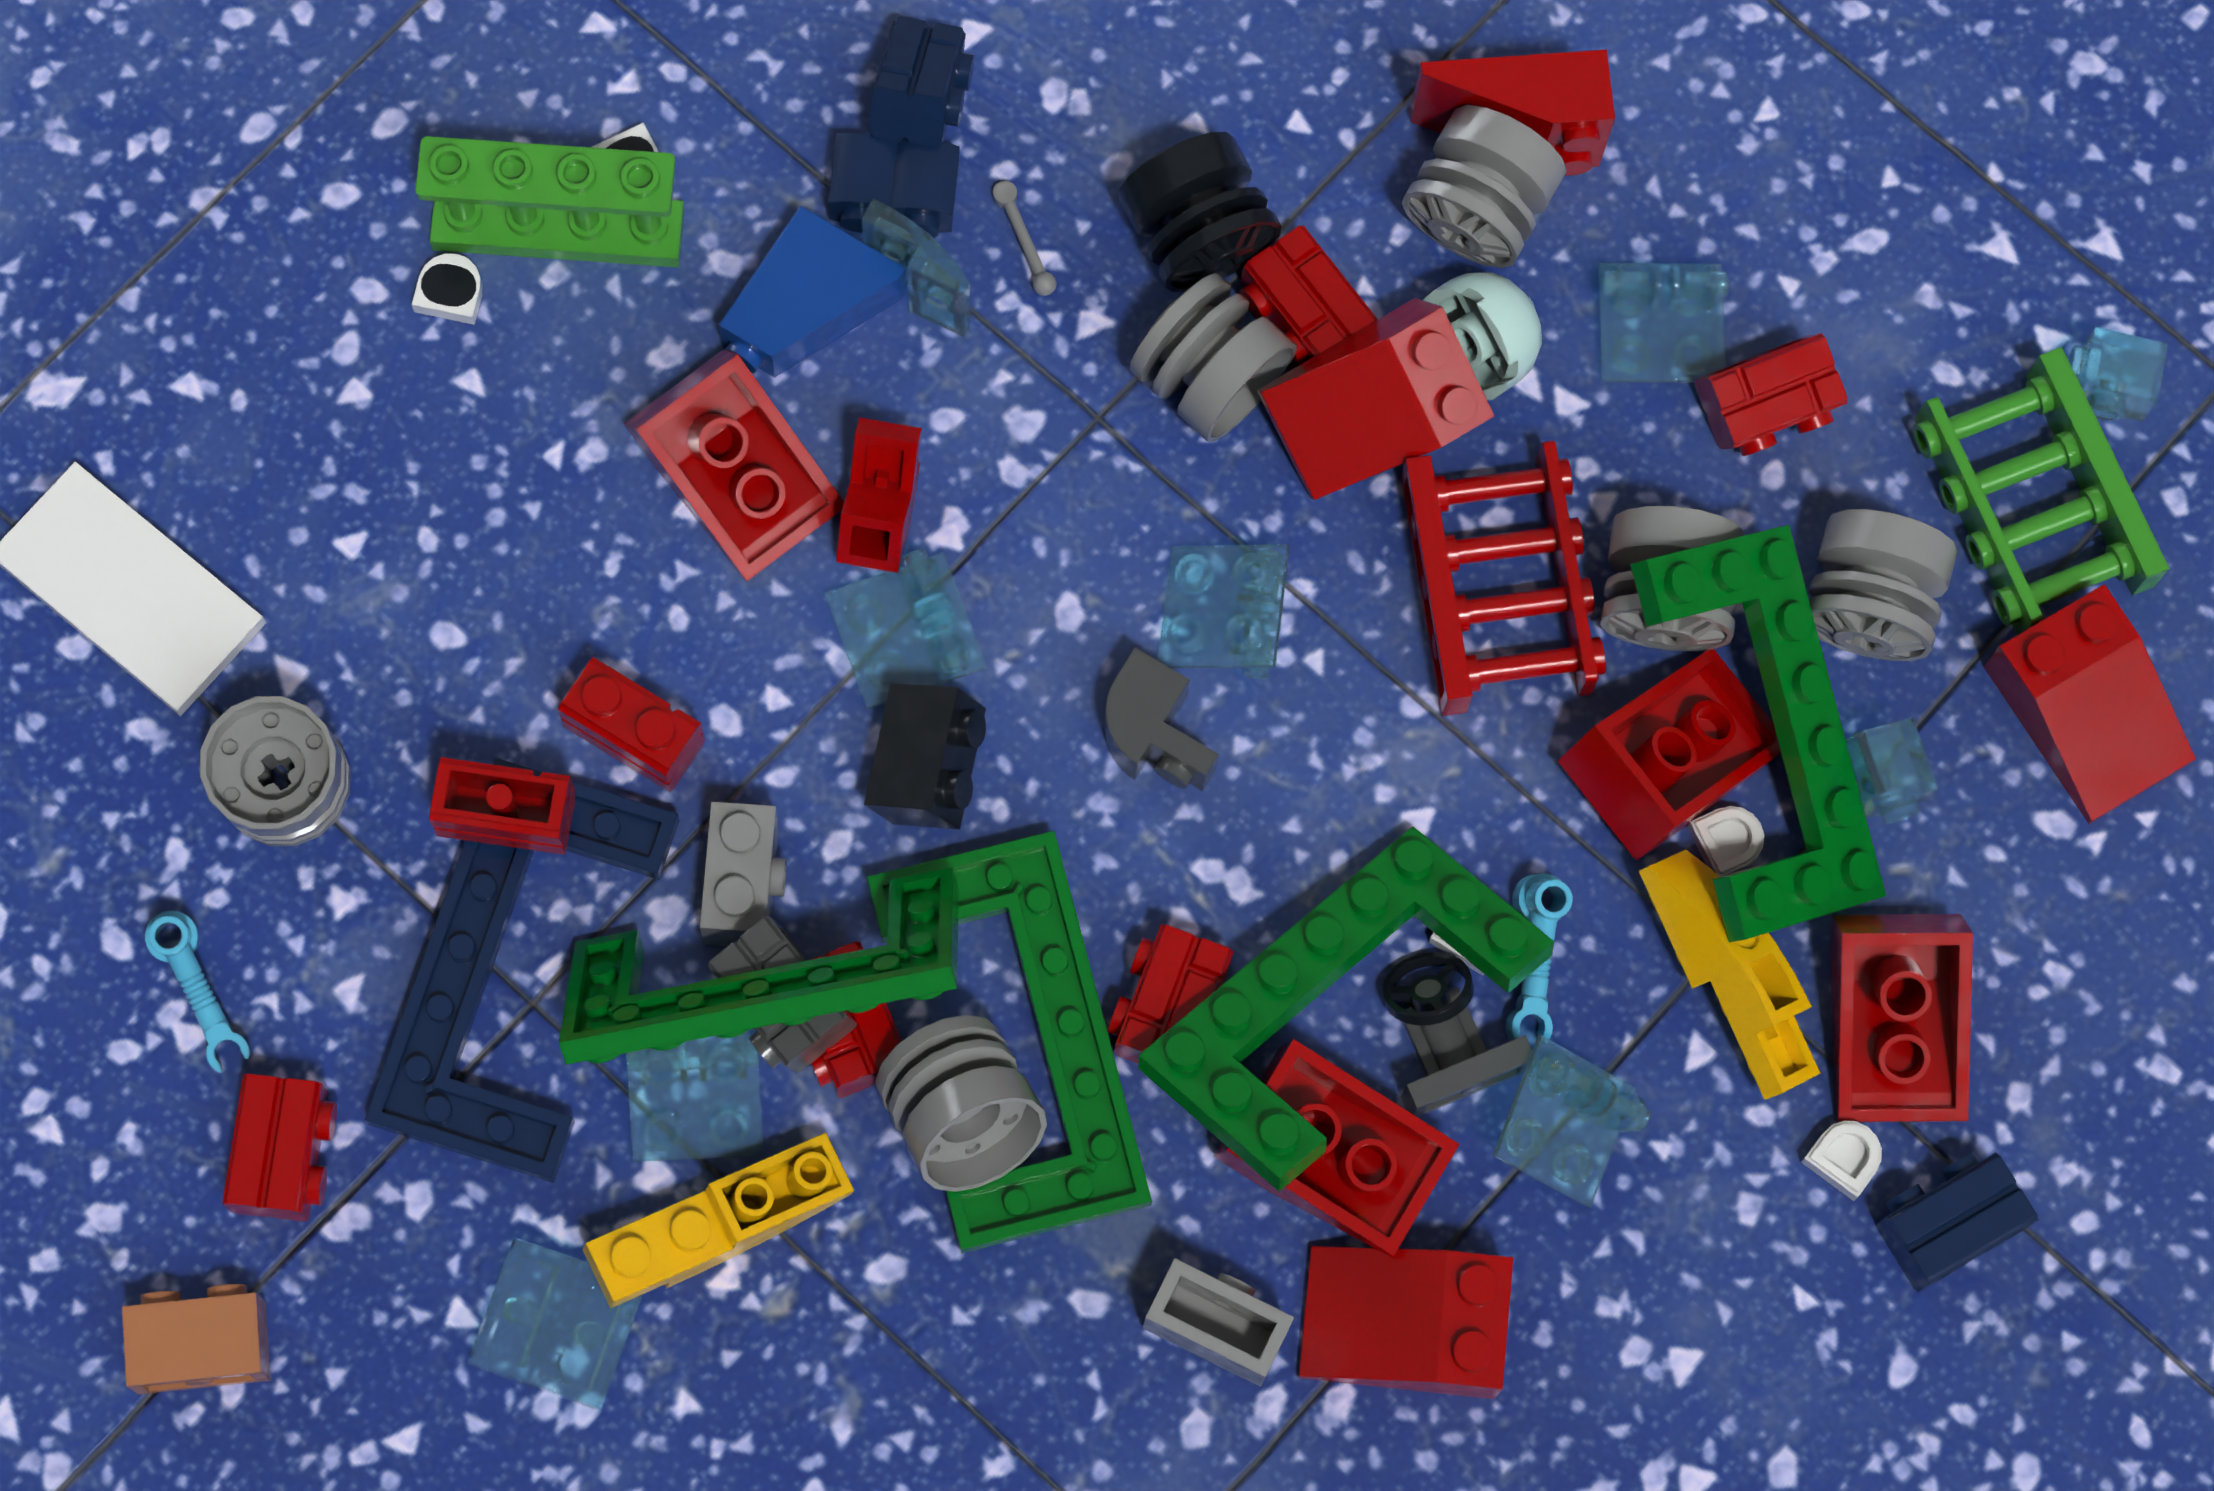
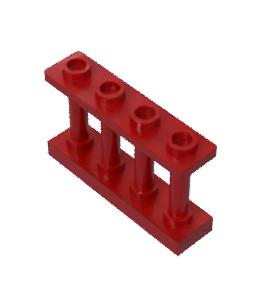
M1555 440L1541 443L1536 457L1537 468L1445 480L1443 474L1434 476L1431 455L1406 458L1400 479L1441 716L1467 713L1473 697L1472 692H1479L1483 684L1574 672L1578 696L1592 694L1598 681V675L1605 674L1606 662L1603 643L1600 637L1591 638L1587 615L1594 614L1595 610L1592 583L1589 577L1580 578L1576 555H1582L1584 551L1582 527L1578 517L1569 518L1565 497L1572 495L1573 492L1571 468L1567 458L1558 459ZM1541 493L1547 528L1456 540L1454 534H1444L1441 513L1448 512L1449 505ZM1552 552L1558 587L1466 599L1465 594L1455 595L1451 572L1459 571V565ZM1563 612L1569 644L1567 648L1477 660L1475 654H1465L1462 632L1469 631L1471 624Z

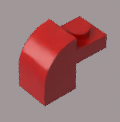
M859 417L854 438L850 484L841 512L836 562L895 573L899 572L917 490L922 428Z

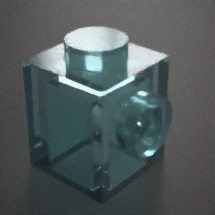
M2094 327L2082 346H2073L2068 361L2096 418L2119 420L2125 417L2143 422L2158 401L2168 344Z
M1913 717L1856 732L1846 740L1866 819L1881 815L1884 824H1890L1912 817L1921 812L1918 803L1938 790Z

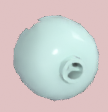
M1466 273L1444 283L1423 299V301L1443 307L1487 400H1494L1521 381L1532 370L1542 345L1540 320L1531 299L1509 279L1495 273Z

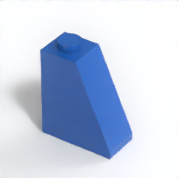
M800 206L719 324L722 347L726 348L725 350L737 353L751 373H755L759 368L775 378L900 301L907 291L906 268Z

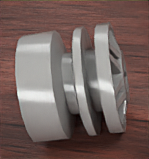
M1472 105L1455 108L1433 147L1436 159L1424 161L1416 177L1417 181L1412 182L1403 198V208L1406 215L1419 230L1442 247L1459 256L1485 266L1497 268L1513 266L1524 247L1523 241L1529 239L1536 226L1533 215L1545 211L1567 172L1563 158L1538 133L1508 115L1486 107Z
M1216 273L1202 278L1162 312L1138 346L1130 362V372L1140 381L1149 382L1155 378L1152 392L1159 398L1166 399L1188 385L1178 405L1177 415L1207 442H1214L1225 436L1259 405L1262 400L1257 390L1285 373L1297 349V344L1266 317H1260L1241 330H1238L1248 311L1249 301L1240 294H1235L1228 298L1231 285L1221 275Z
M1644 506L1627 509L1615 515L1612 523L1608 563L1619 573L1607 578L1604 596L1608 601L1604 603L1602 608L1600 626L1608 634L1622 641L1670 651H1702L1717 649L1729 644L1734 636L1735 620L1730 614L1734 613L1737 604L1646 627L1630 564L1744 536L1745 532L1739 524L1723 516L1699 509L1677 506Z
M1847 509L1833 513L1826 523L1817 556V561L1825 572L1815 575L1808 590L1812 597L1809 598L1819 640L1838 649L1864 657L1888 661H1914L1926 658L1932 651L1936 638L1933 628L1939 623L1942 614L1940 606L1934 598L1942 597L1948 590L1958 552L1954 541L1932 526L1895 513L1870 509Z
M255 696L231 706L211 725L200 749V778L209 801L245 837L268 846H298L320 837L340 818L350 796L351 767L341 743L332 734L327 725L308 706L284 696ZM280 765L289 772L287 775L291 782L283 790L273 783L274 776L271 773L275 767Z
M962 1015L944 1018L918 1029L891 1051L882 1062L875 1081L878 1096L884 1108L890 1112L893 1125L903 1134L906 1149L921 1177L938 1190L957 1192L978 1188L1005 1176L1029 1157L1040 1144L1047 1127L1044 1108L1027 1078L1018 1072L1016 1059L1012 1052L1006 1048L1005 1039L1001 1032L987 1018Z

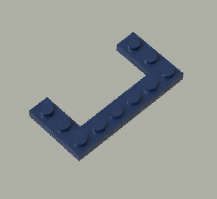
M495 758L493 762V765L533 770L535 776H539L542 773L540 771L498 758ZM573 782L576 797L566 851L659 880L680 821L678 814ZM465 840L365 1121L373 1127L554 1183L575 1124L574 1118L453 1080L534 850Z

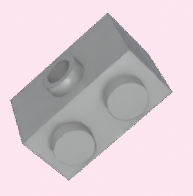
M711 801L700 931L704 945L729 946L732 942L738 941L742 934L763 917L772 916L773 896L784 897L787 859L777 857L779 820L776 806Z
M1174 1258L1145 1317L1143 1329L1261 1387L1294 1317L1253 1297L1256 1292L1255 1289L1237 1278L1220 1273L1218 1279Z

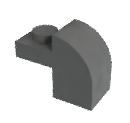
M1137 648L1133 649L1108 693L1104 731L1109 752L1121 770L1134 780L1147 760H1150L1156 764L1154 771L1167 782L1183 789L1187 788L1188 784H1191L1203 791L1216 770L1219 754L1170 726L1173 718L1187 698L1190 679Z

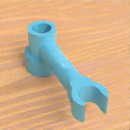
M1540 873L1528 875L1517 883L1513 891L1512 902L1515 910L1554 941L1557 921L1570 910L1573 896L1570 888L1559 878L1551 874ZM1545 889H1549L1553 896L1552 905L1548 910L1544 908L1541 901L1542 893ZM1550 958L1522 981L1521 995L1517 999L1516 1009L1509 1014L1506 1020V1033L1509 1039L1515 1040L1519 1037L1520 1023L1527 1015L1534 1016L1538 1022L1537 1043L1545 1044L1550 1039L1553 1024L1551 1017L1547 1013L1548 1000L1546 999L1549 982L1548 976L1550 975L1549 970L1551 968L1549 964L1552 961Z
M178 911L162 912L156 915L146 928V946L155 958L170 964L178 982H180V986L183 988V992L186 993V998L189 999V1004L192 1005V1010L195 1011L194 1015L208 1042L206 1049L207 1061L215 1071L222 1073V1065L216 1056L218 1045L225 1040H232L239 1045L245 1059H250L251 1050L249 1043L242 1035L233 1032L219 1003L215 1001L216 997L212 995L213 991L210 990V985L207 984L204 973H201L202 969L194 955L200 937L196 923L189 916ZM169 924H176L181 930V941L176 947L166 949L160 943V931Z

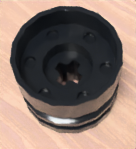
M1227 132L1202 134L1165 149L1129 175L1119 189L1118 199L1136 233L1143 237H1154L1148 244V256L1153 263L1160 266L1159 276L1165 288L1172 292H1186L1202 278L1213 273L1219 274L1223 278L1236 273L1243 268L1248 260L1267 247L1272 246L1281 234L1282 226L1277 216L1266 208L1268 200L1264 192L1257 187H1246L1251 181L1252 170L1235 138Z

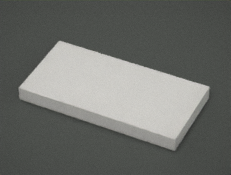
M74 462L0 541L1 568L180 717L266 624L262 615L77 462Z

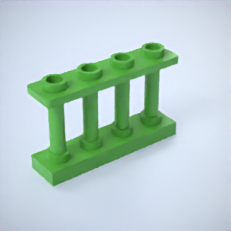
M431 136L421 139L416 194L420 200L434 201L430 244L433 251L680 268L685 207L684 201L672 200L676 162L674 155L671 153Z
M2062 347L2039 355L2026 375V388L1949 418L1940 399L1934 397L1924 402L1915 417L1916 424L1913 426L1915 441L1920 452L1926 459H1933L1942 479L1939 482V486L1946 507L1952 514L1959 513L1968 532L1966 546L1973 563L1979 570L1985 569L1995 589L1992 593L1995 610L2000 620L2006 626L2012 625L2016 635L2043 620V615L2039 608L2042 605L2113 577H2116L2119 581L2124 580L2133 596L2155 587L2170 569ZM2033 411L2038 415H2045L2054 434L2052 443L1976 473L1974 472L1959 440ZM2059 466H2062L2065 470L2071 469L2080 488L2079 498L2006 527H2000L1986 495ZM2087 521L2091 525H2098L2107 544L2105 554L2032 583H2027L2012 552L2013 550Z

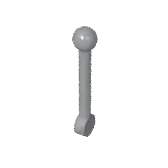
M1001 181L993 188V200L997 206L1005 208L1035 276L1032 282L1033 289L1039 295L1048 296L1056 289V279L1051 273L1045 271L1017 208L1016 186L1009 181Z

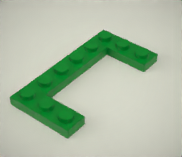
M1785 525L1630 564L1646 627L1742 603L1807 849L1803 853L1712 879L1728 941L1746 940L1885 897L1886 892L1790 526Z
M1412 826L1140 1053L1138 1069L1280 1192L1326 1152L1327 1138L1240 1063L1413 916L1507 993L1511 992L1552 956L1554 941Z
M1055 831L867 876V883L883 943H887L889 885L891 879L953 867L959 888L958 925L1008 913L1071 1154L1013 1169L1005 1176L978 1188L957 1192L946 1191L961 1254L1151 1206L1152 1198Z
M953 867L891 879L889 885L887 945L639 993L644 948L638 929L576 941L559 1037V1045L565 1064L583 1061L604 1063L616 1058L620 1054L650 1048L657 1051H665L676 1048L686 1041L712 1036L732 1038L742 1035L753 1028L779 1023L788 1026L799 1025L811 1020L815 1016L840 1011L861 1013L871 1010L882 1003L907 998L928 1000L939 996L944 991L957 989L959 888Z

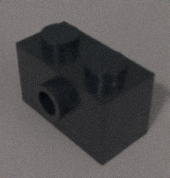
M890 683L864 805L894 825L960 830L964 809L969 805L973 794L971 776L977 748L983 743L985 738L986 721L984 715L986 708L958 687Z

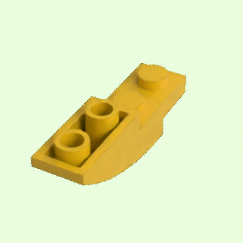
M1686 849L1639 870L1649 898L1660 917L1675 950L1677 960L1682 966L1691 988L1693 989L1711 982L1721 1009L1729 1021L1745 1056L1748 1068L1755 1078L1764 1100L1782 1094L1820 1074L1795 1018V1015L1812 1007L1796 974L1769 933L1741 941H1728L1712 880L1719 878V876Z
M823 1133L709 1183L705 1191L591 1240L585 1243L582 1250L611 1309L660 1286L665 1285L667 1289L735 1257L820 1213L851 1195L854 1189L827 1134Z

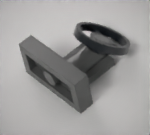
M1440 952L1422 953L1401 961L1385 977L1382 992L1386 1008L1393 1017L1403 1022L1426 1074V1077L1407 1084L1401 1095L1406 1110L1416 1117L1530 1070L1535 1062L1536 1057L1526 1035L1487 1051L1467 1007L1473 996L1474 984L1470 969L1461 959ZM1427 966H1444L1436 975L1422 976L1416 979L1410 986H1395L1403 976L1413 970ZM1456 971L1465 979L1462 992L1459 987L1448 991ZM1391 998L1408 1004L1412 1007L1403 1009L1400 1006H1398Z

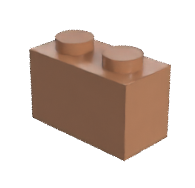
M226 1284L207 1288V1298L181 1300V1293L177 1291L151 1292L140 1295L141 1305L122 1306L126 1387L136 1394L271 1381L266 1302L256 1292L247 1293V1285Z

